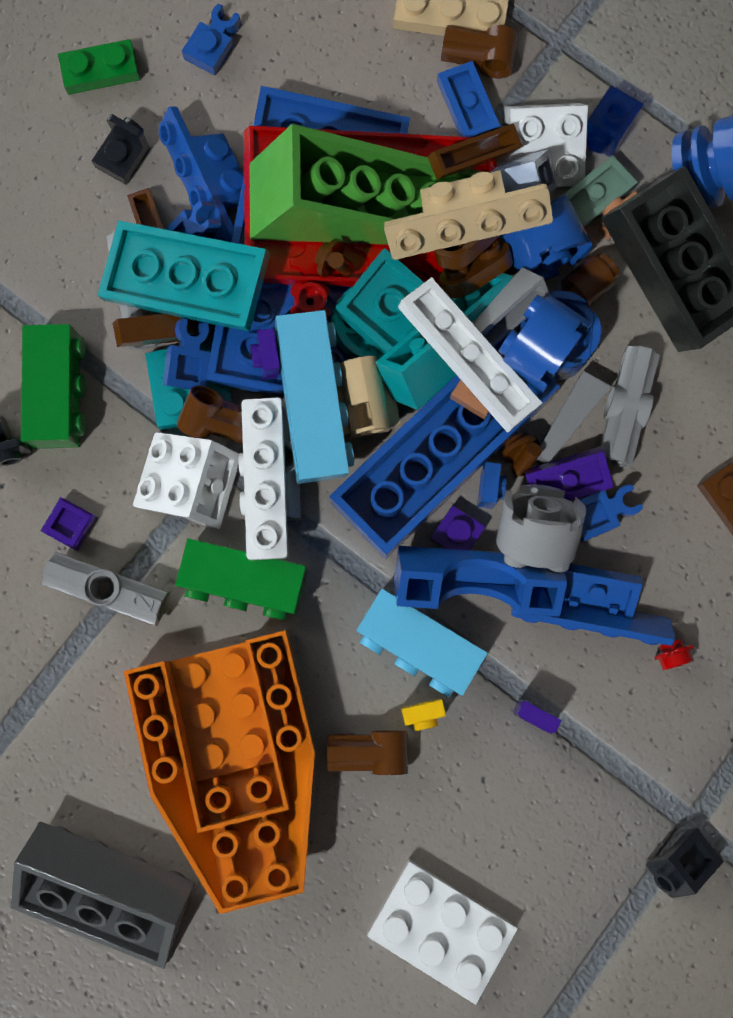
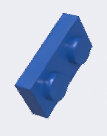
M473 61L438 73L437 83L460 137H476L501 127Z

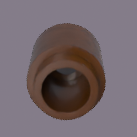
M604 253L589 256L562 279V291L580 295L587 301L586 304L590 307L615 285V279L619 277L618 267Z

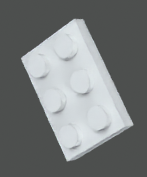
M408 859L369 927L367 937L476 1005L518 928L514 923Z

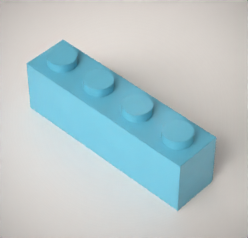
M325 310L276 316L274 328L297 484L345 478L349 474L348 467L354 466V453L351 442H344L342 427L348 426V413L346 403H339L337 387L342 386V372L340 363H333L331 347H336L334 323H327Z

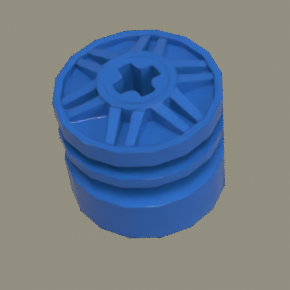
M733 115L717 120L713 128V135L706 125L695 127L693 133L691 131L677 133L672 141L673 171L686 166L706 204L711 208L722 206L725 193L733 202Z

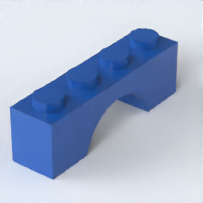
M398 546L394 574L397 606L438 609L444 600L452 596L480 594L509 604L519 614L558 617L561 614L568 581L564 572L556 573L547 568L531 566L524 568L509 566L504 562L505 554L500 552Z

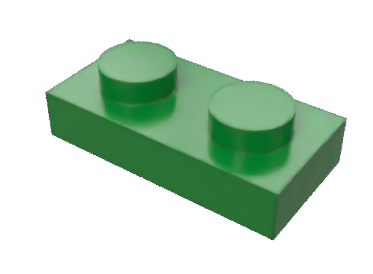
M131 39L58 53L63 84L68 95L140 81Z

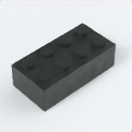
M686 166L660 178L601 218L677 352L701 349L733 327V250Z

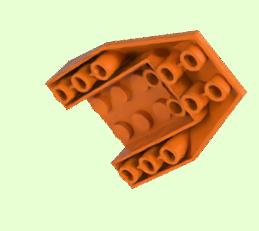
M284 630L245 640L244 643L123 671L150 797L219 914L304 893L315 749L290 632Z

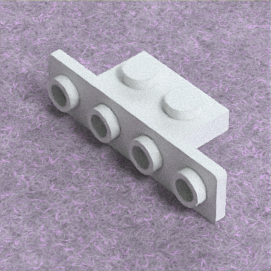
M278 397L246 399L242 401L243 453H239L238 457L240 476H244V492L240 493V510L242 516L245 515L246 556L249 560L285 559L288 557L283 402Z

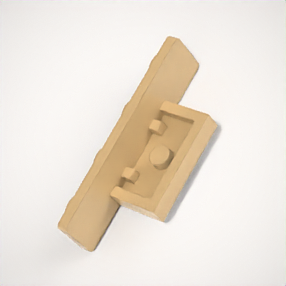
M500 170L490 173L479 172L470 178L453 182H438L429 188L420 190L423 213L386 221L384 223V231L391 256L396 260L550 224L553 221L549 189L547 184H541L505 193Z

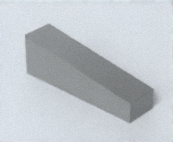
M522 267L472 323L493 347L525 319L523 315L537 294L544 299L551 295L543 277Z
M585 371L582 372L540 444L542 452L537 458V462L545 464L552 460L611 388L610 385Z

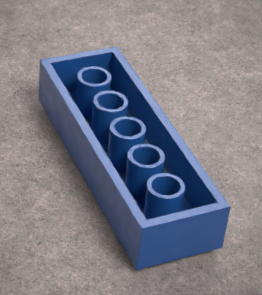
M508 335L494 346V349L499 354H501L499 349ZM456 375L329 496L331 504L386 560L398 546H401L485 462L491 459L509 439L522 429L554 397L560 388L554 380L552 381L548 377L543 379V382L548 384L544 393H541L524 381L542 404L507 433L490 412L484 420L450 399L451 393L461 380Z

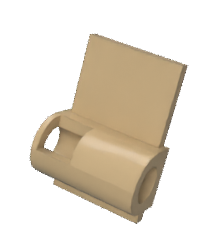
M376 356L358 357L340 363L342 386L337 387L339 403H346L348 426L342 428L343 435H350V439L388 432L393 426L401 424L397 403L391 398L375 363L378 360Z

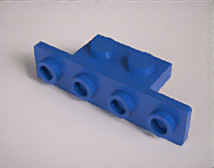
M170 106L159 125L160 140L167 147L174 163L175 172L181 178L186 188L191 207L193 208L199 201L214 202L215 207L209 212L208 220H220L221 227L215 233H207L206 238L232 242L234 227L226 209L238 208L244 178L241 168L224 133L191 137L178 107Z
M570 564L569 570L564 572L568 582L560 617L519 614L511 607L513 617L520 618L529 623L544 622L560 625L568 630L582 629L599 632L611 638L619 636L632 638L649 645L664 644L672 646L676 638L670 618L635 611L643 586L641 576Z

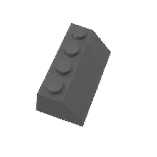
M40 821L14 862L11 908L164 969L188 909L195 882L187 879L177 871H166L148 864L141 857L125 855L110 849L100 841H90L72 834L62 826H51Z

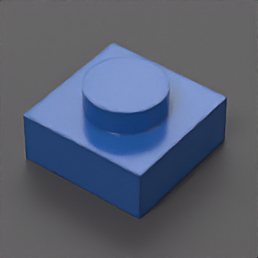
M484 463L481 469L477 507L493 509L497 504V499H504L507 476L500 475L501 464Z

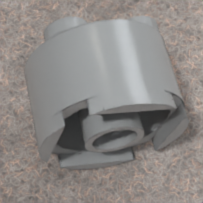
M522 485L519 488V493L511 494V490L507 491L503 500L496 538L498 548L505 554L504 562L515 568L531 566L547 568L556 573L568 571L570 563L576 558L585 521L586 507L582 501L575 497V501L572 503L564 498L565 491L546 485Z

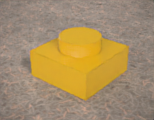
M440 698L401 707L405 726L413 724L415 731L436 727L439 725L437 718L446 716L443 701Z

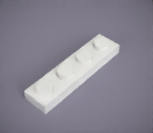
M432 277L401 300L398 306L399 310L507 433L542 404L538 397L516 372L503 361L502 356Z

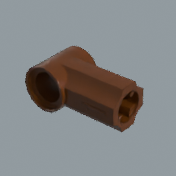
M447 25L441 61L456 64H465L473 61L475 67H479L484 75L496 79L506 78L511 75L513 70L518 33L505 25L491 26L487 31Z
M202 385L191 387L176 422L178 428L193 438L205 439L212 434L243 444L242 406L224 401L218 392Z
M381 730L371 731V734H328V771H371V774L375 775L408 774V731Z

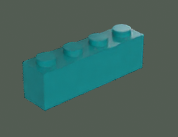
M502 273L473 293L462 298L450 299L473 323L511 281L513 276ZM416 328L375 362L391 398L416 410H419L430 401L435 394L456 376L455 372Z

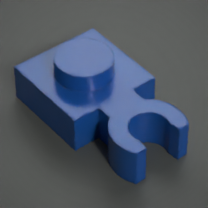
M217 4L213 8L210 26L199 22L181 51L184 60L215 76L234 47L230 36L236 34L241 26L240 16L236 12L229 21H221L225 15L223 5Z
M199 201L192 210H183L165 230L206 237L207 233L217 232L221 227L220 220H208L209 212L215 207L214 202Z
M178 319L175 325V334L180 344L179 346L169 345L167 347L163 386L190 390L195 385L206 386V375L211 352L200 350V343L208 336V323H198L197 333L193 337L187 333V319Z
M633 485L621 487L613 494L612 499L608 498L605 490L580 499L586 507V516L580 538L581 543L621 526L616 515L631 517L643 509L642 504L627 507L623 503V496L634 490Z

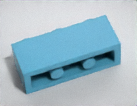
M383 589L380 590L356 630L357 633L363 636L359 642L360 644L378 655L385 649L397 656L398 658L394 664L414 677L418 670L432 678L429 686L448 698L451 697L453 692L463 696L487 655V652L415 608L397 606L396 597Z

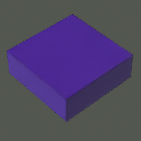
M60 497L40 531L78 551L98 517Z
M520 699L513 710L515 716L550 734L556 733L562 721Z

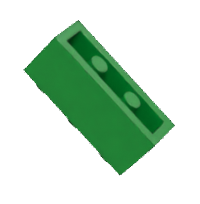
M70 324L22 325L21 442L32 449L80 448V436L85 434V418L83 413L80 412V398L85 397L86 386L84 376L80 374V360L85 359L86 346L84 338L80 337Z
M187 538L175 586L186 589L184 597L208 602L210 595L225 599L223 604L225 607L247 612L248 604L264 608L263 616L286 621L287 614L297 616L308 569L304 565L278 559L249 560L244 551Z

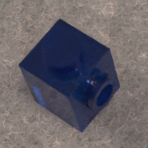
M610 85L587 120L586 145L596 153L605 154L608 157L614 156L633 127L644 104Z

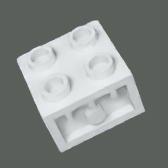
M567 103L504 106V122L509 125L514 123L523 146L511 154L509 160L548 149L556 187L575 186L585 178L588 105Z
M155 433L133 506L139 509L183 517L206 527L220 530L239 465V453L212 440Z

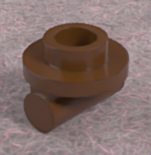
M335 238L330 243L325 242L321 245L315 257L318 275L326 278L334 270L343 276H350L354 272V264L343 256V241Z
M522 433L506 442V448L501 456L505 462L512 463V471L515 475L524 476V470L529 469L534 464L542 450L536 436H527Z

